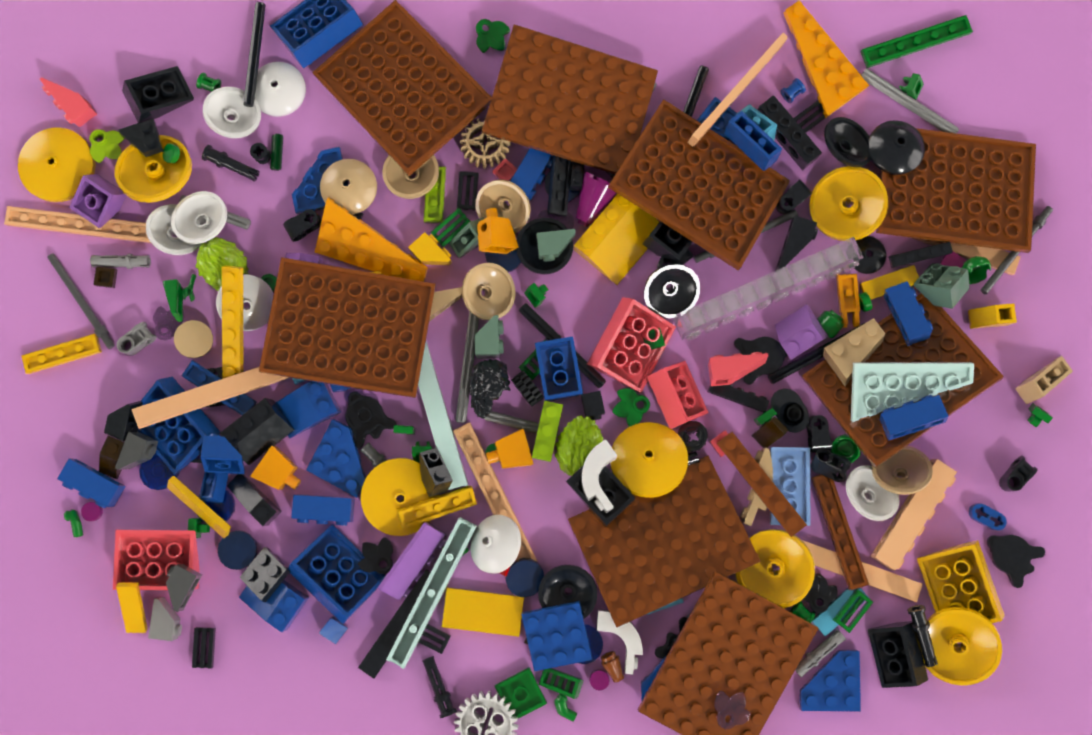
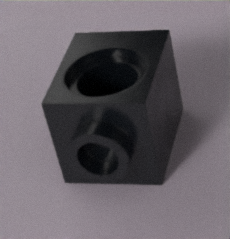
M601 391L582 394L581 399L585 417L588 416L591 420L602 419L601 415L605 414Z

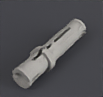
M92 255L90 264L92 267L149 268L151 259L149 255Z
M837 629L816 649L805 654L806 657L799 662L795 670L796 673L803 677L811 668L817 667L818 663L846 640L844 635Z

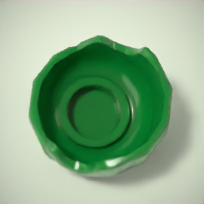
M972 257L962 265V268L968 269L969 284L985 280L987 278V270H992L989 260L985 257Z
M840 435L832 442V453L849 459L851 463L860 457L861 450L849 435Z

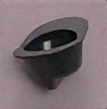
M785 388L773 394L771 407L777 413V419L789 430L788 432L797 433L804 430L809 423V414L799 395L795 391Z

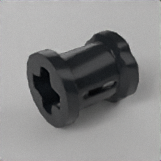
M255 143L251 146L250 154L256 162L263 165L267 164L271 159V153L265 145Z

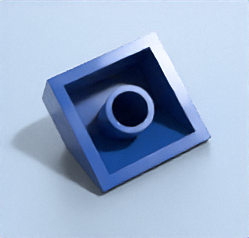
M218 434L203 436L201 461L205 472L245 474L242 455L224 436Z

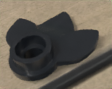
M384 537L378 546L369 542L362 544V553L365 558L359 561V567L368 573L376 571L379 574H387L393 567L391 559L393 547L390 541ZM381 561H385L387 563V566L385 568H381L379 566V563Z
M817 573L811 589L802 600L808 602L814 612L823 613L828 609L829 603L837 598V586H828L826 579ZM817 599L823 602L822 606L817 605Z

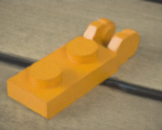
M857 274L837 275L839 313H841L840 317L843 318V328L848 326L847 313H853V326L858 327L860 325V302Z

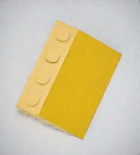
M617 194L575 243L574 251L615 285H618L648 250L643 245V242L658 225L659 221Z
M978 540L917 558L935 613L946 608L964 607L983 614L992 623L1003 620L1005 615Z

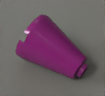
M585 172L576 218L579 219L577 223L586 227L589 224L592 225L617 194L608 188L609 181Z

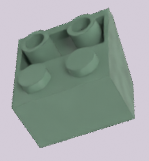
M932 263L916 280L914 286L934 306L953 309L970 288L968 269Z
M494 315L475 334V355L477 359H498L500 354H504V342L500 340V335H504L503 320H500L498 315Z

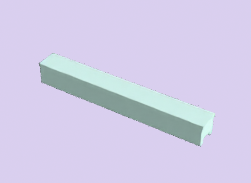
M426 340L418 386L436 448L453 480L448 489L452 490L462 486H469Z
M461 517L458 518L386 659L387 661L401 666L402 669L406 667L477 525Z

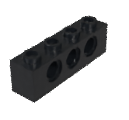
M774 95L759 106L757 110L777 124L776 140L802 171L818 159L822 154L820 149Z

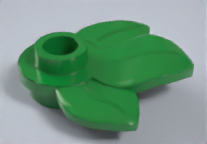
M480 20L476 24V33L478 34L476 44L479 50L485 53L491 47L495 50L503 51L505 49L504 35L510 32L509 27L501 21ZM486 25L488 27V31H484L482 29V26Z
M624 388L618 390L617 394L621 401L614 407L613 414L622 418L627 417L628 426L638 424L643 414L650 408L649 399L644 395H638L633 389ZM638 401H642L644 403L643 408L637 407Z

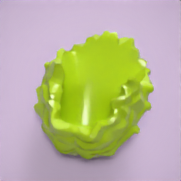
M214 237L200 245L195 267L198 269V275L203 276L206 283L211 285L216 291H219L222 286V266L243 267V274H248L247 257L243 256V251L236 248L235 243Z
M580 415L571 422H568L567 426L558 435V442L555 443L557 446L555 457L559 463L560 470L569 476H572L584 465L591 450L604 439L601 430L595 424V420H591L588 416L584 418Z

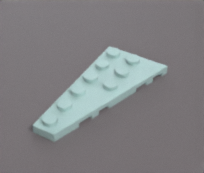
M855 362L853 363L851 421L855 422L860 418L876 415L891 407H901L909 401H919V399L928 395L935 396L947 390H954L972 384L974 363Z

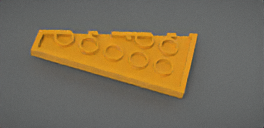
M799 0L787 8L783 14L791 33L794 34L797 49L802 54L803 64L812 86L816 89L817 99L822 104L823 114L826 119L867 89L869 85Z
M327 198L315 253L374 272L379 271L384 275L425 281L428 270L426 265L398 248L399 246L388 241L382 234L361 219H357L344 207H340L333 199Z

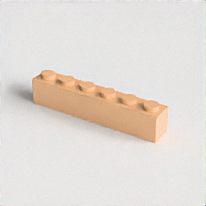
M938 459L930 460L933 469L930 483L923 490L908 495L870 556L890 570L899 569L903 565L905 554L913 549L915 538L923 533L925 529L924 524L927 519L930 520L935 513L934 508L937 503L943 501L946 495L944 492L947 487H951L956 480L954 476L957 471Z

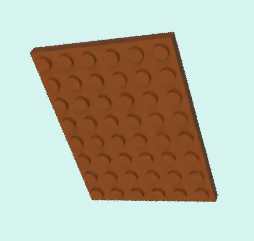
M396 0L312 72L319 82L408 176L413 174L490 105L492 98Z
M514 24L481 133L616 175L640 137L658 70Z
M663 99L608 188L728 265L739 270L790 180L770 167L763 171L739 147L711 129L692 147L688 141L701 126V123Z
M916 128L922 135L925 143V154L918 167L902 175L889 174L881 170L880 180L887 191L888 210L883 222L876 229V233L1024 253L1031 251L1036 144Z
M281 257L259 372L416 398L436 284Z
M920 293L915 298L918 303L923 305L924 316L926 320H930L933 326L930 338L907 346L891 313L878 322L885 332L884 340L865 362L974 363L972 384L937 394L940 395L947 414L950 416L1002 380L1004 376L942 307L934 306ZM823 360L802 375L805 383L875 468L933 428L930 427L888 441L880 422V416L883 411L873 416L860 418L855 422L851 421L852 378L844 386L826 360Z
M709 455L699 459V463L689 465L682 482L671 492L652 498L632 494L636 498L635 501L607 527L602 524L590 509L568 519L616 628L705 588L714 571L729 577L761 562Z
M714 571L639 705L638 712L681 735H759L819 628Z

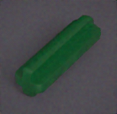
M274 134L272 136L270 169L274 171L282 169L284 138L282 134Z

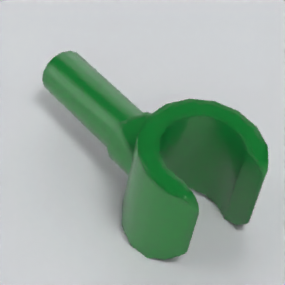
M195 274L191 275L189 285L182 289L181 292L183 299L185 300L189 296L191 302L195 300L193 285L196 279Z

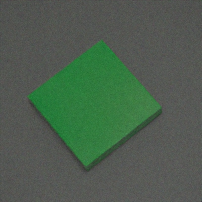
M530 667L494 685L500 698L505 696L504 703L511 702L509 709H516L512 716H517L518 719L547 704Z

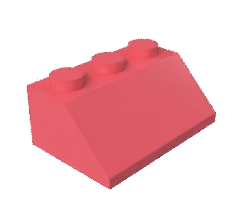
M686 361L665 367L647 376L650 387L656 396L670 429L708 413Z

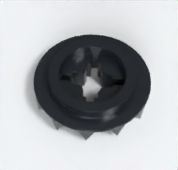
M686 422L678 431V435L683 440L687 451H697L706 445L708 438L707 429L700 422ZM687 432L692 434L697 432L696 436L699 440L697 441L693 439L692 441H690L691 437L687 434Z

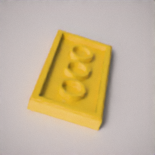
M447 587L442 627L519 637L524 597Z

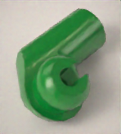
M73 509L65 511L64 519L71 522L73 537L83 536L82 523L78 512Z
M559 694L554 701L557 713L574 722L577 712L567 707V696Z

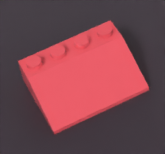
M622 297L587 364L638 393H642L648 381L647 376L652 374L676 326L636 300ZM660 327L665 346L651 350V347L644 343L643 338L651 342L657 341L660 337L658 329ZM654 329L656 336L650 339L648 333Z
M194 530L115 531L113 590H117L116 586L118 583H138L140 590H168L166 582L169 577H167V574L172 566L184 564L197 572L200 570L196 531ZM199 582L194 590L199 589Z

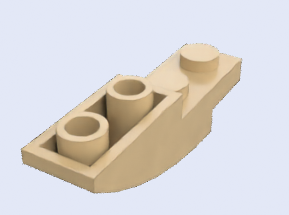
M762 448L761 451L758 450L755 461L773 482L770 450ZM753 489L750 490L747 500H749L748 506L743 508L740 518H742L741 522L748 526L752 525L758 509L762 511L767 509Z

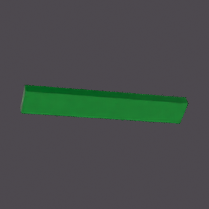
M967 15L864 48L860 52L866 68H870L969 35L973 30Z

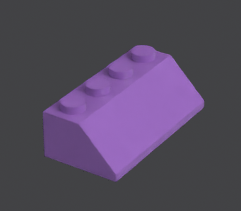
M424 522L378 586V589L397 600H400L402 597L406 599L412 591L411 584L414 581L418 582L424 574L421 570L425 565L429 566L434 560L435 556L433 553L437 548L441 550L447 540L444 539L446 534L430 522Z

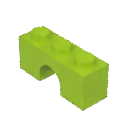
M544 401L532 454L533 459L551 462L563 404Z

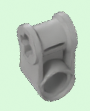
M141 322L118 339L117 349L126 355L133 356L153 343L157 336L150 332L146 322ZM131 342V348L125 350L126 343Z

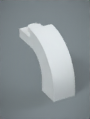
M605 439L591 450L584 462L582 487L587 500L590 501L596 497L597 500L594 502L599 510H604L608 513L613 509V505L600 487L599 474L606 465L617 458V454Z
M598 609L596 630L611 632L622 638L626 646L624 672L625 674L633 675L634 669L637 670L638 658L635 655H643L642 642L637 630L631 622L616 628L609 610Z

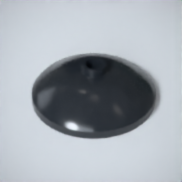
M837 117L826 125L824 130L825 142L830 153L838 161L851 167H863L871 161L867 148L869 135L858 123L845 117Z
M892 120L878 125L868 139V154L872 162L880 170L889 174L902 175L913 171L921 163L925 154V143L922 135L915 127L903 121Z
M537 218L528 222L521 229L517 237L519 248L516 251L519 260L528 270L537 274L547 275L556 273L567 265L573 253V239L559 257H556L553 261L545 262L543 259H539L536 237L537 233L568 230L565 225L552 218Z
M677 263L663 265L656 269L645 283L643 291L645 303L651 311L663 318L682 316L694 307L699 298V279L694 271L685 265Z
M560 565L548 571L542 578L538 590L539 603L542 608L580 601L583 618L585 619L596 605L597 587L591 575L584 569L575 565ZM566 588H571V589H572V592H571V593H567V592L565 591V589H566Z

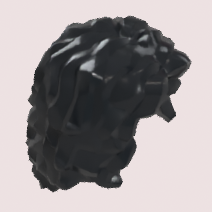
M489 359L488 361H480L473 366L471 376L469 377L470 387L468 388L471 395V408H474L477 417L486 418L492 410L493 400H498L502 391L511 390L509 388L510 381L508 380L507 364L496 359Z

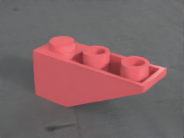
M42 77L39 79L43 83L42 89L48 96H53V103L59 110L63 109L66 113L63 116L70 124L74 123L81 127L97 115L89 102L79 93Z
M754 352L751 355L737 353L725 357L723 355L713 356L709 359L708 363L711 386L731 385L765 364L768 353Z

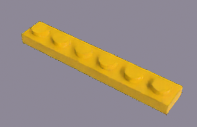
M227 265L222 266V379L244 372L243 267Z

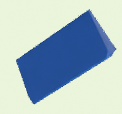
M204 472L199 498L203 502L222 503L229 473Z

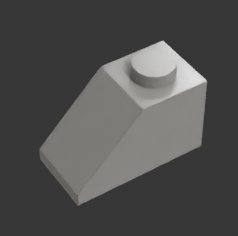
M164 597L154 598L148 638L173 641L181 635V619Z

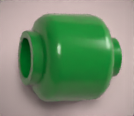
M833 310L830 312L824 311L817 319L829 338H834L844 326L843 318Z

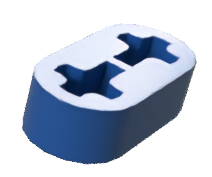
M973 504L969 508L968 512L971 519L992 530H1002L1007 524V519L1003 514L984 504ZM981 508L980 511L986 514L985 517L977 516L975 509ZM990 517L998 518L1000 524L995 525V522L990 520Z

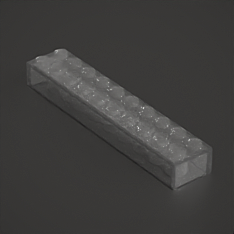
M849 238L680 312L674 317L673 321L681 339L691 341L699 337L698 335L702 331L709 333L719 326L718 324L722 323L725 326L733 322L737 316H740V318L748 316L755 308L759 311L768 307L773 300L775 303L780 302L789 296V293L793 296L802 292L803 289L807 288V285L811 288L820 284L821 281L825 280L824 278L830 280L838 276L842 272L841 270L844 273L858 266L859 261L864 257L855 238Z

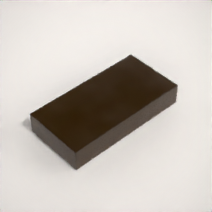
M774 416L751 436L763 448H768L789 430Z

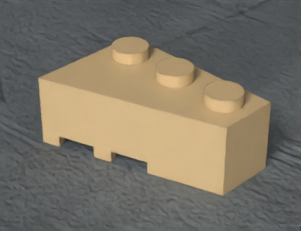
M873 318L824 348L823 357L844 386L852 378L853 363L865 362L883 342L885 332Z

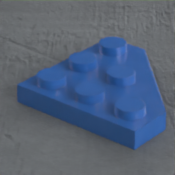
M340 147L321 151L313 166L309 168L303 177L299 187L293 192L292 199L297 215L308 209L313 211L325 209L326 203L321 196L320 182L324 172L330 165L343 160ZM345 181L343 185L348 186V181Z
M332 419L306 470L357 498L366 478L365 472L362 469L357 446H355L351 428L336 419Z
M838 650L813 675L814 677L800 689L801 711L861 712L860 651Z

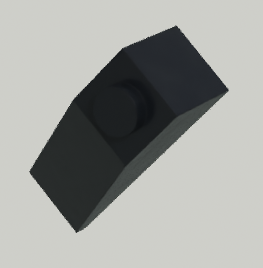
M796 215L793 217L775 273H779L811 240H815L818 229H816L817 222Z
M237 474L227 485L245 509L262 526H269L282 512L244 474Z

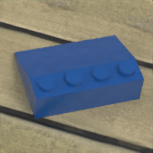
M304 0L270 25V27L304 69L351 33L355 32L363 23L354 8L346 0Z
M173 376L159 379L142 398L141 402H143V405L185 392V390ZM201 409L138 429V432L158 440L156 454L174 475L178 474L201 454L204 435H219L220 433L218 428Z
M330 525L288 567L291 571L290 574L342 624L364 604L386 577L385 574H379L376 571L370 573L363 571L358 565L359 561L365 558L363 553L334 525Z

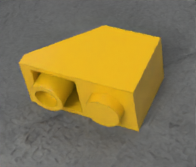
M424 232L408 247L410 252L424 265L452 264L450 259L452 255L445 248L441 249L437 245L439 242L432 234L428 236Z
M1014 303L968 310L970 329L1008 326L1017 323Z

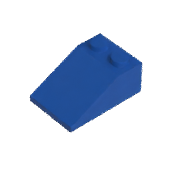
M573 336L535 343L544 400L554 401L581 396L583 389Z
M310 381L276 402L294 428V431L288 435L289 438L342 413L326 383Z
M283 580L266 602L261 601L248 586L239 596L263 620L282 633L288 630L309 599L307 595Z

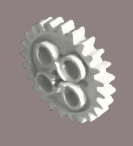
M480 691L479 697L472 694V701L466 698V705L461 704L459 706L462 711H457L456 716L459 718L454 721L455 724L459 725L454 730L455 732H460L461 734L459 735H481L490 708H493V712L485 735L489 733L495 735H517L513 730H517L519 725L514 724L518 717L512 716L516 709H509L511 702L505 704V696L498 699V693L491 697L490 691H488L486 696ZM476 708H483L485 715L477 714ZM500 714L504 721L497 722L494 715ZM470 726H475V727H477L479 733H478V734H473V733H471L469 727H470Z

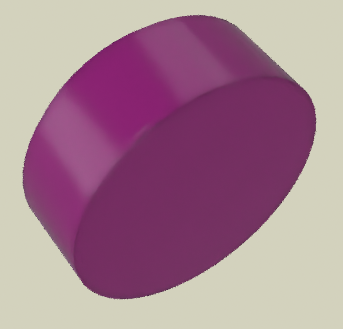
M88 502L81 509V515L86 521H97L103 514V508L96 505L95 502Z
M604 670L592 672L590 684L595 690L601 691L608 687L610 680Z

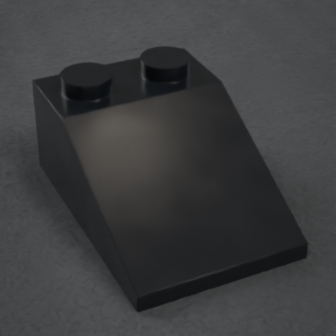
M178 66L124 80L122 89L138 123L152 118L156 119L194 100Z
M582 466L566 482L591 512L607 527L636 498L605 466L599 474V484L613 505V509L608 513L604 510L600 511L594 502L597 500L596 497L588 501L584 494Z

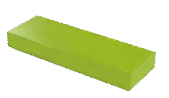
M439 166L437 182L425 194L424 223H441L443 221L446 167Z

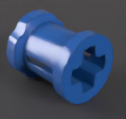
M795 78L791 85L781 89L780 92L788 103H792L796 96L806 91V88L801 80Z

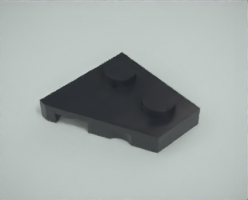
M153 118L118 130L120 135L126 138L145 157L164 151L157 125Z

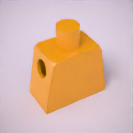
M497 208L487 209V218L477 224L479 251L508 254L519 248L510 220L498 217Z
M524 429L496 441V450L486 453L488 464L499 461L501 469L525 467L534 464Z
M276 446L269 448L250 475L252 478L278 490H282L286 485L295 490L301 483V480L293 475L298 467Z

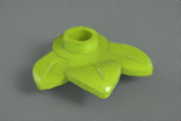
M97 129L90 134L89 140L92 144L90 154L97 163H101L105 157L113 160L119 158L122 151L118 144L124 138L118 131L106 132ZM102 137L103 140L98 142L97 139Z

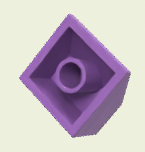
M98 174L83 175L69 208L98 228H101L121 209L126 195L122 190Z
M807 304L775 324L780 344L791 360L828 337Z

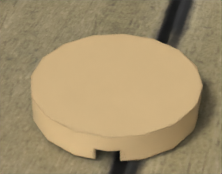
M186 321L174 333L176 349L188 358L202 357L213 346V334L210 328L201 321Z

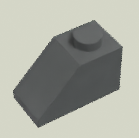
M128 432L115 469H131L152 459L157 450L158 440L141 432Z
M184 564L172 566L167 574L169 578L166 585L173 610L176 612L184 610L203 575Z

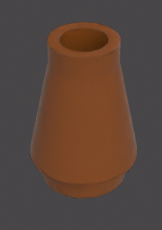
M615 651L602 655L601 665L610 675L613 682L617 683L623 680L624 675L619 655Z

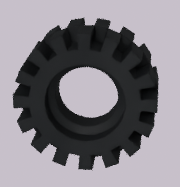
M521 371L511 379L531 407L544 398L524 371Z

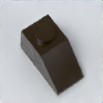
M107 436L99 455L100 473L118 479L122 470L115 469L125 441Z

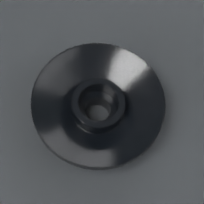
M866 236L855 240L848 251L849 262L860 273L871 274L877 272L886 261L885 247L874 237ZM866 251H870L872 256L868 257Z

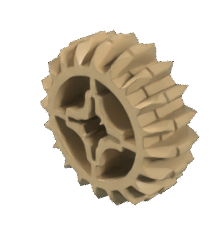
M477 118V124L471 121V128L467 126L464 128L467 133H461L463 138L460 140V145H463L461 152H465L464 158H469L470 164L475 162L476 167H479L480 163H482L483 168H486L487 164L490 163V167L493 168V162L499 165L501 163L499 158H506L504 153H509L508 146L511 145V142L503 139L499 140L484 133L472 139L476 133L482 131L484 122ZM485 136H486V139H487L488 142H487V144H486V146H485V150H484V145H483V143H484ZM470 146L480 149L482 155L476 154ZM497 147H499L496 152H494L491 155H488L491 149H496Z

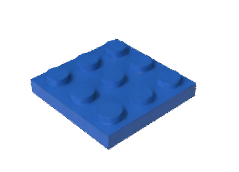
M580 601L522 612V620L534 671L592 660Z

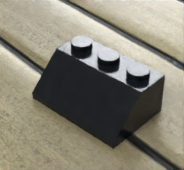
M660 221L643 242V245L657 256L679 261L693 242Z
M264 398L219 434L224 436L242 455L243 461L246 464L251 465L264 455L271 446H275L292 433L294 428L275 401Z
M912 621L896 622L868 629L882 688L913 687L928 681L918 636L912 629Z

